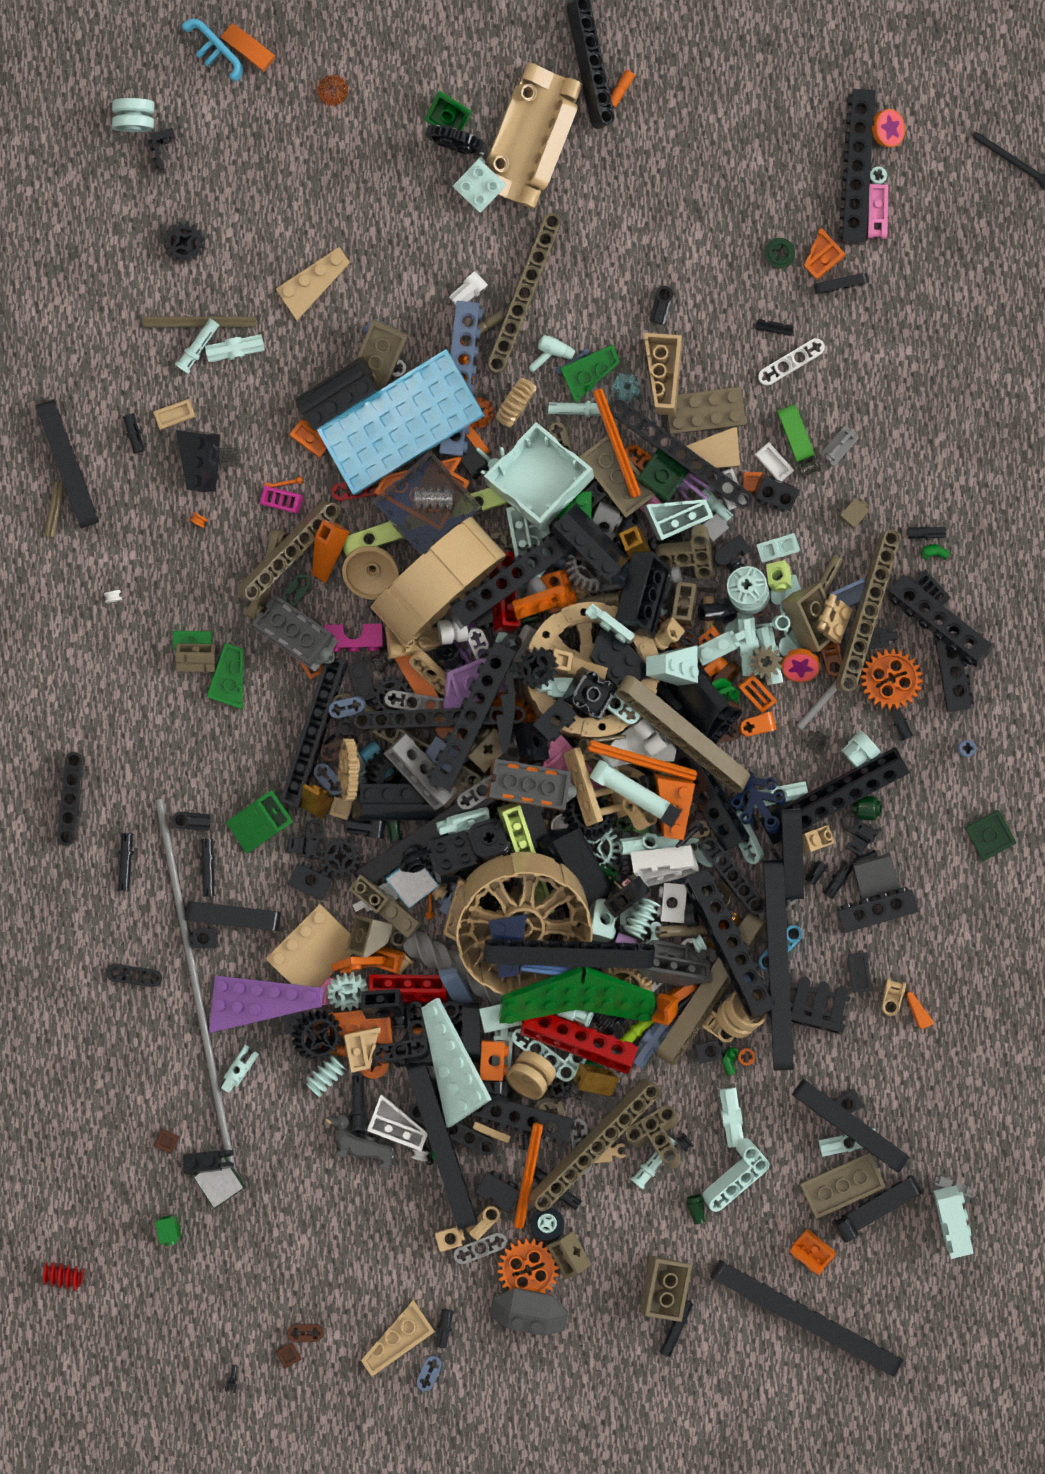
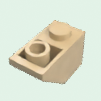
M829 825L802 834L803 854L835 843Z

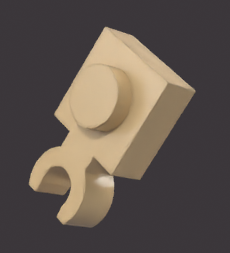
M593 1143L592 1148L596 1147L597 1143ZM618 1143L615 1147L610 1146L594 1163L613 1161L612 1156L618 1158L626 1157V1154H619L617 1151L619 1147H625V1144Z

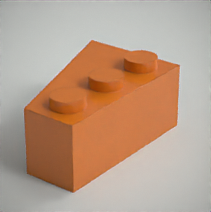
M654 773L656 794L683 809L672 828L660 821L661 833L666 838L684 840L695 784L687 779Z

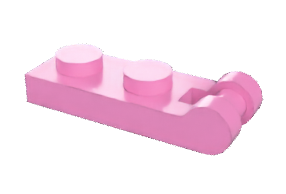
M870 184L867 238L881 237V239H887L888 185ZM874 224H881V229H874Z

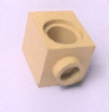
M457 1226L435 1232L440 1252L462 1246V1241L465 1240L463 1230H458ZM448 1233H453L456 1236V1240L453 1243H448L445 1240V1236Z

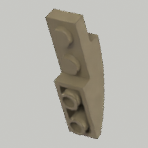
M360 874L349 888L354 895L375 913L380 914L390 924H393L407 938H411L421 925V922L412 916L409 910Z

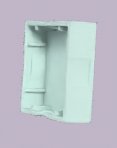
M537 422L517 441L514 448L484 475L486 485L541 531L594 478L593 469L573 452L564 448L554 436Z

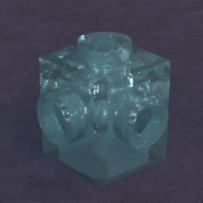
M618 373L611 392L617 395L616 398L624 402L632 401L633 397L637 398L640 393V381L637 380L638 377L630 373L626 375ZM628 385L630 386V389L626 390L624 386Z

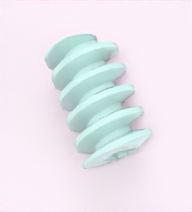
M642 898L638 901L641 905H634L637 912L631 911L630 914L633 918H627V922L630 925L623 926L627 933L640 940H644L640 936L641 934H647L644 927H651L647 921H654L651 913H658L654 907H661L658 903L647 898Z
M334 1056L329 1057L330 1062L323 1060L325 1067L317 1066L319 1073L312 1071L314 1078L306 1077L308 1081L306 1083L307 1086L319 1097L322 1096L320 1090L327 1091L325 1084L332 1086L331 1079L338 1080L336 1073L342 1076L344 1074L342 1068L347 1070Z

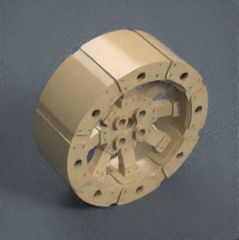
M469 517L448 532L426 554L421 555L392 582V585L383 591L370 608L403 645L407 646L448 613L447 610L451 608L449 605L457 598L462 600L466 597L465 593L473 587L476 588L503 561L506 554L472 517Z
M583 602L561 609L556 615L550 616L534 633L523 655H527L526 650L533 652V647H536L538 650L540 647H543L551 652L554 649L573 653V656L589 659L590 653L594 648L591 636L592 624H600L601 622L590 620L587 615L582 616L580 610H587L593 603L615 619L618 607L604 605L605 603ZM576 626L580 639L579 652L574 649L571 650L562 642L563 640L559 635L564 629ZM544 631L549 632V638H543L542 633ZM633 633L634 638L630 644L633 645V650L646 664L647 656L658 654L653 638ZM561 672L552 676L554 678H574ZM655 678L640 680L654 694L657 693V683L660 680ZM521 681L526 702L528 705H531L534 715L539 719L556 700L547 696V692H537V687L531 689ZM624 704V707L618 713L621 715L624 712L627 714V720H635L634 712H627L625 710L627 706ZM604 712L599 721L591 716L590 718H580L578 715H575L573 718L576 721L569 728L564 726L560 732L565 738L570 737L580 741L582 738L591 739L616 736L631 725L625 724L614 714L607 716L606 712ZM555 716L551 717V724L559 726L560 720L556 719ZM603 723L606 726L605 730H599L598 725Z
M514 852L504 857L503 855L497 856L483 863L468 876L467 882L464 886H461L455 900L453 921L462 963L476 981L502 995L553 977L554 975L520 970L519 975L499 978L497 964H488L483 961L485 940L492 939V937L489 935L479 938L474 930V923L489 924V920L527 914L524 940H544L543 935L552 933L563 935L561 941L592 942V921L582 885L562 863L558 864L553 858L542 854ZM511 877L522 878V894L519 896L518 901L510 897L504 888L503 882ZM538 880L551 883V886L554 887L552 894L542 902L540 900L534 903L535 886H537ZM489 891L496 897L503 911L496 910L494 912L483 909L481 906H478L480 898ZM566 902L569 908V918L550 920L547 917L557 906Z

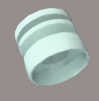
M750 566L740 567L729 576L727 591L730 601L737 611L747 615L757 614L768 605L770 599L769 587L764 574L760 570Z

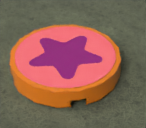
M894 109L879 111L874 116V126H872L875 140L879 145L887 148L899 145L905 135L903 118Z
M794 649L783 657V667L781 669L788 679L794 682H806L817 676L820 669V661L818 656L812 654L810 650Z

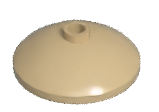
M362 546L350 552L346 557L342 567V575L345 584L354 594L364 599L376 600L399 577V568L395 559L387 551L375 546Z

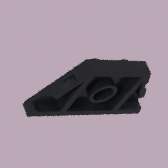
M601 627L589 659L594 664L608 668L606 673L608 681L617 687L621 684L625 675L633 676L639 681L652 679L646 676V664L627 642H620L615 637L616 634L611 630L606 631Z

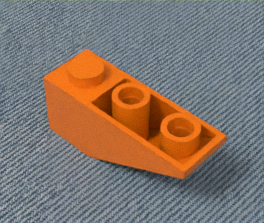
M322 520L314 540L312 575L324 583L327 582L350 531L338 523Z

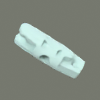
M244 1045L224 1076L226 1080L221 1088L226 1092H230L234 1086H239L259 1055L257 1052H254L248 1061L244 1062L242 1059L249 1050L247 1045ZM238 1067L240 1068L239 1073L236 1072V1069Z

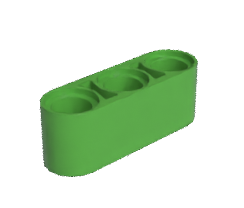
M793 404L777 410L785 435L787 434L792 453L794 452L795 461L799 462L814 456L812 445L796 405Z

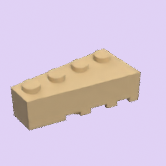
M644 333L656 414L675 416L683 345L682 335Z

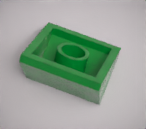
M439 91L424 120L432 125H446L463 131L472 117V111Z

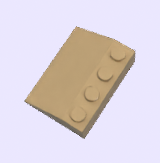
M319 904L266 960L291 984L320 987L334 973L332 972L331 964L349 958L352 953L346 952L351 933L322 904Z

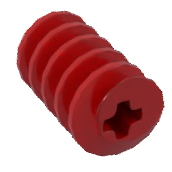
M46 1261L42 1276L43 1285H46L50 1280L52 1287L57 1282L58 1288H62L65 1283L66 1290H69L72 1285L73 1291H77L81 1287L85 1268L78 1273L77 1266H75L73 1271H70V1265H67L64 1270L62 1263L59 1264L58 1268H55L54 1261L50 1266H48Z

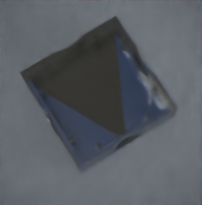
M431 450L416 462L400 480L392 483L373 500L375 507L419 556L426 554L436 542L469 517L474 519L483 511L480 504L451 476L449 470Z

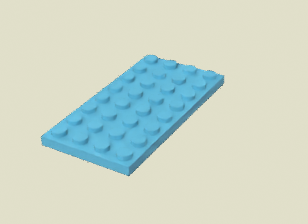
M445 349L319 427L317 431L352 494L357 495L485 415L450 353Z

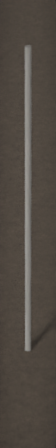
M158 799L155 802L224 1150H232L192 944H190L187 920H185L186 914L163 799ZM233 1156L227 1157V1159H228L230 1162H233V1163H234V1167H233V1168H234L235 1171H236L235 1162H234V1157H233Z

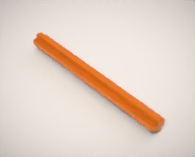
M602 388L593 391V395L630 496L631 498H636L641 495L640 489Z
M593 740L588 744L589 752L690 781H695L697 776L696 770Z
M534 1123L532 1126L514 1227L519 1229L524 1228L529 1195L543 1125L540 1123Z

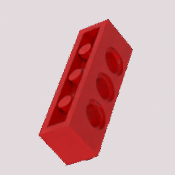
M504 552L506 556L490 573L491 579L497 575L496 571L502 566L509 567L513 564L511 562L515 558L513 552ZM512 570V576L517 578L516 570ZM496 581V586L499 589L505 588L502 581ZM518 590L492 607L494 632L512 633L521 626L520 619H516L512 606V601L518 600Z
M369 974V991L400 989L404 1003L414 1001L429 1003L436 998H439L442 1003L447 1002V990L439 975Z

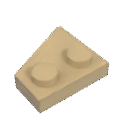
M379 1026L343 1034L351 1073L370 1069L377 1037L381 1031Z

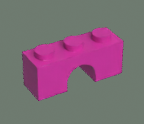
M382 623L363 624L362 635L357 639L346 637L344 624L324 625V628L332 633L338 641L333 648V652H341V648H348V652H359L360 648H367L368 651H379V647H383Z

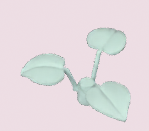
M791 575L792 588L786 589L784 592H774L771 589L770 599L774 604H780L781 615L775 616L771 623L755 624V633L756 628L773 626L776 630H784L786 637H783L778 645L779 652L783 657L789 651L800 648L793 630L788 634L790 619L785 616L786 613L781 604L790 594L801 590L796 575ZM740 612L737 613V618L754 617L752 614L747 615L742 614ZM737 618L726 625L724 628L725 633L732 630L735 634L738 633Z

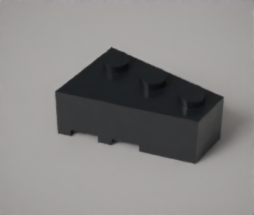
M176 430L186 489L199 492H215L220 434L195 430Z

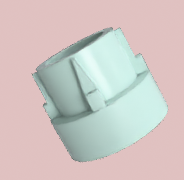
M861 730L851 738L848 745L842 750L845 757L855 768L882 754L878 747Z

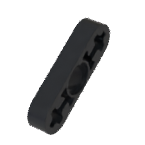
M861 273L816 283L813 287L815 295L837 291L842 287L846 289L869 283L867 273Z
M113 964L108 967L106 972L108 979L114 982L156 987L162 982V974L155 969ZM117 967L119 972H124V968H127L126 980H122V975L113 978V974H110V971ZM132 970H137L140 973V978L137 981H132L129 978V973ZM143 971H147L145 974L147 976L156 973V977H159V980L152 984L150 979H145V983H142Z

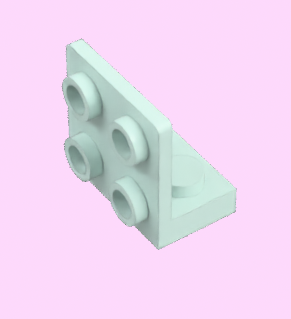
M481 156L453 185L479 212H482L506 186L485 164L486 161Z

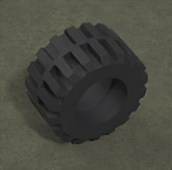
M383 749L379 750V754L374 753L372 755L374 758L368 760L369 766H365L367 773L364 775L367 783H410L399 770L392 780L384 782L386 772L395 766L383 754L385 752Z

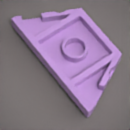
M479 658L446 672L443 709L460 708L464 698L469 697L471 693L469 687L473 680H477L479 676L477 670L481 662L485 663L486 660L484 658ZM505 679L498 693L507 690V683ZM485 680L483 681V683H486V687L492 685L487 683ZM474 697V702L480 701L479 699Z

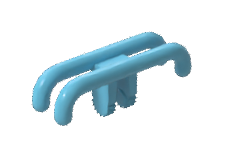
M194 18L185 21L182 24L183 30L190 32L197 28L209 39L197 52V57H203L206 52L216 46L217 49L206 59L204 64L207 67L210 66L223 54L234 67L229 75L230 78L235 82L238 81L243 74L241 61L202 21Z

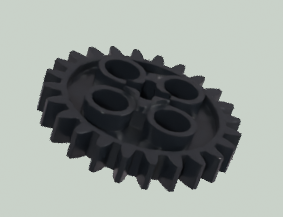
M430 124L425 132L426 138L434 141L437 145L461 154L481 156V154H484L487 146L486 142L478 139L475 135L451 126Z

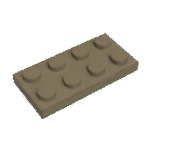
M373 319L357 358L363 357L372 372L369 377L379 391L389 384L408 334Z
M741 387L678 394L675 416L667 415L670 435L746 425Z
M608 435L579 456L580 459L593 469L594 478L625 518L656 496L637 481L641 495L631 498ZM628 458L635 479H637L640 472Z
M870 1152L800 1183L815 1219L886 1188Z

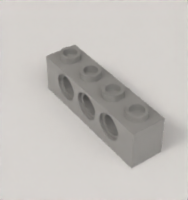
M407 734L398 738L383 753L434 810L445 805L457 792L455 787H453L451 793H448L429 784L428 773L432 767L435 768L436 766Z

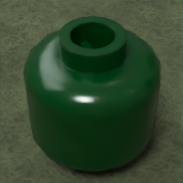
M868 795L854 802L853 812L857 813V817L860 820L874 821L882 814V801H879L876 796Z

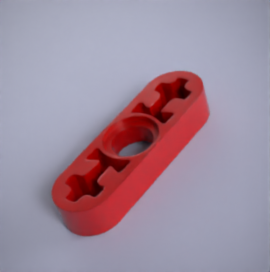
M346 482L334 485L331 491L333 498L337 501L376 496L374 493L376 488L370 489L371 493H367L368 488H366L361 495L348 497L349 493H344L343 497L339 498L337 494L335 495V492L338 491V487H341L342 490H348Z

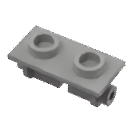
M844 426L820 455L835 466L859 437L851 428L849 429L847 426Z
M936 1176L934 1186L930 1192L934 1193L935 1190L951 1187L953 1180ZM956 1182L955 1186L964 1196L965 1203L963 1204L967 1205L972 1198L973 1189H970V1186Z

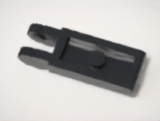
M217 1150L183 1154L184 1174L214 1172L233 1168L234 1163L230 1161L222 1162V1157L233 1156L234 1152L233 1150Z

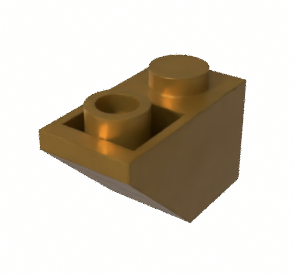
M634 526L619 533L630 559H632L633 552H651L644 533L639 527Z
M304 784L301 808L324 819L334 799L328 796L330 792L315 784H312L311 787Z

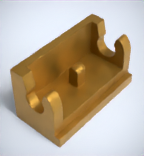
M579 1063V1068L574 1077V1082H579L577 1088L582 1091L611 1097L619 1077L610 1069Z

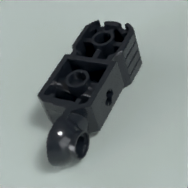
M491 818L473 824L468 835L463 830L429 841L425 850L420 851L417 847L405 850L402 854L400 870L402 872L415 873L430 865L436 880L441 884L457 880L459 877L469 876L480 865L497 856L511 855V845L507 841L503 822Z

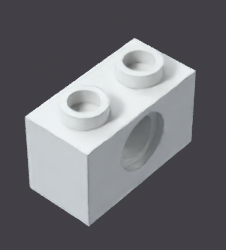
M664 883L663 886H660L659 898H662V906L657 909V917H661L660 921L684 923L687 894L684 884ZM668 898H676L677 905L675 908L667 906L666 901Z

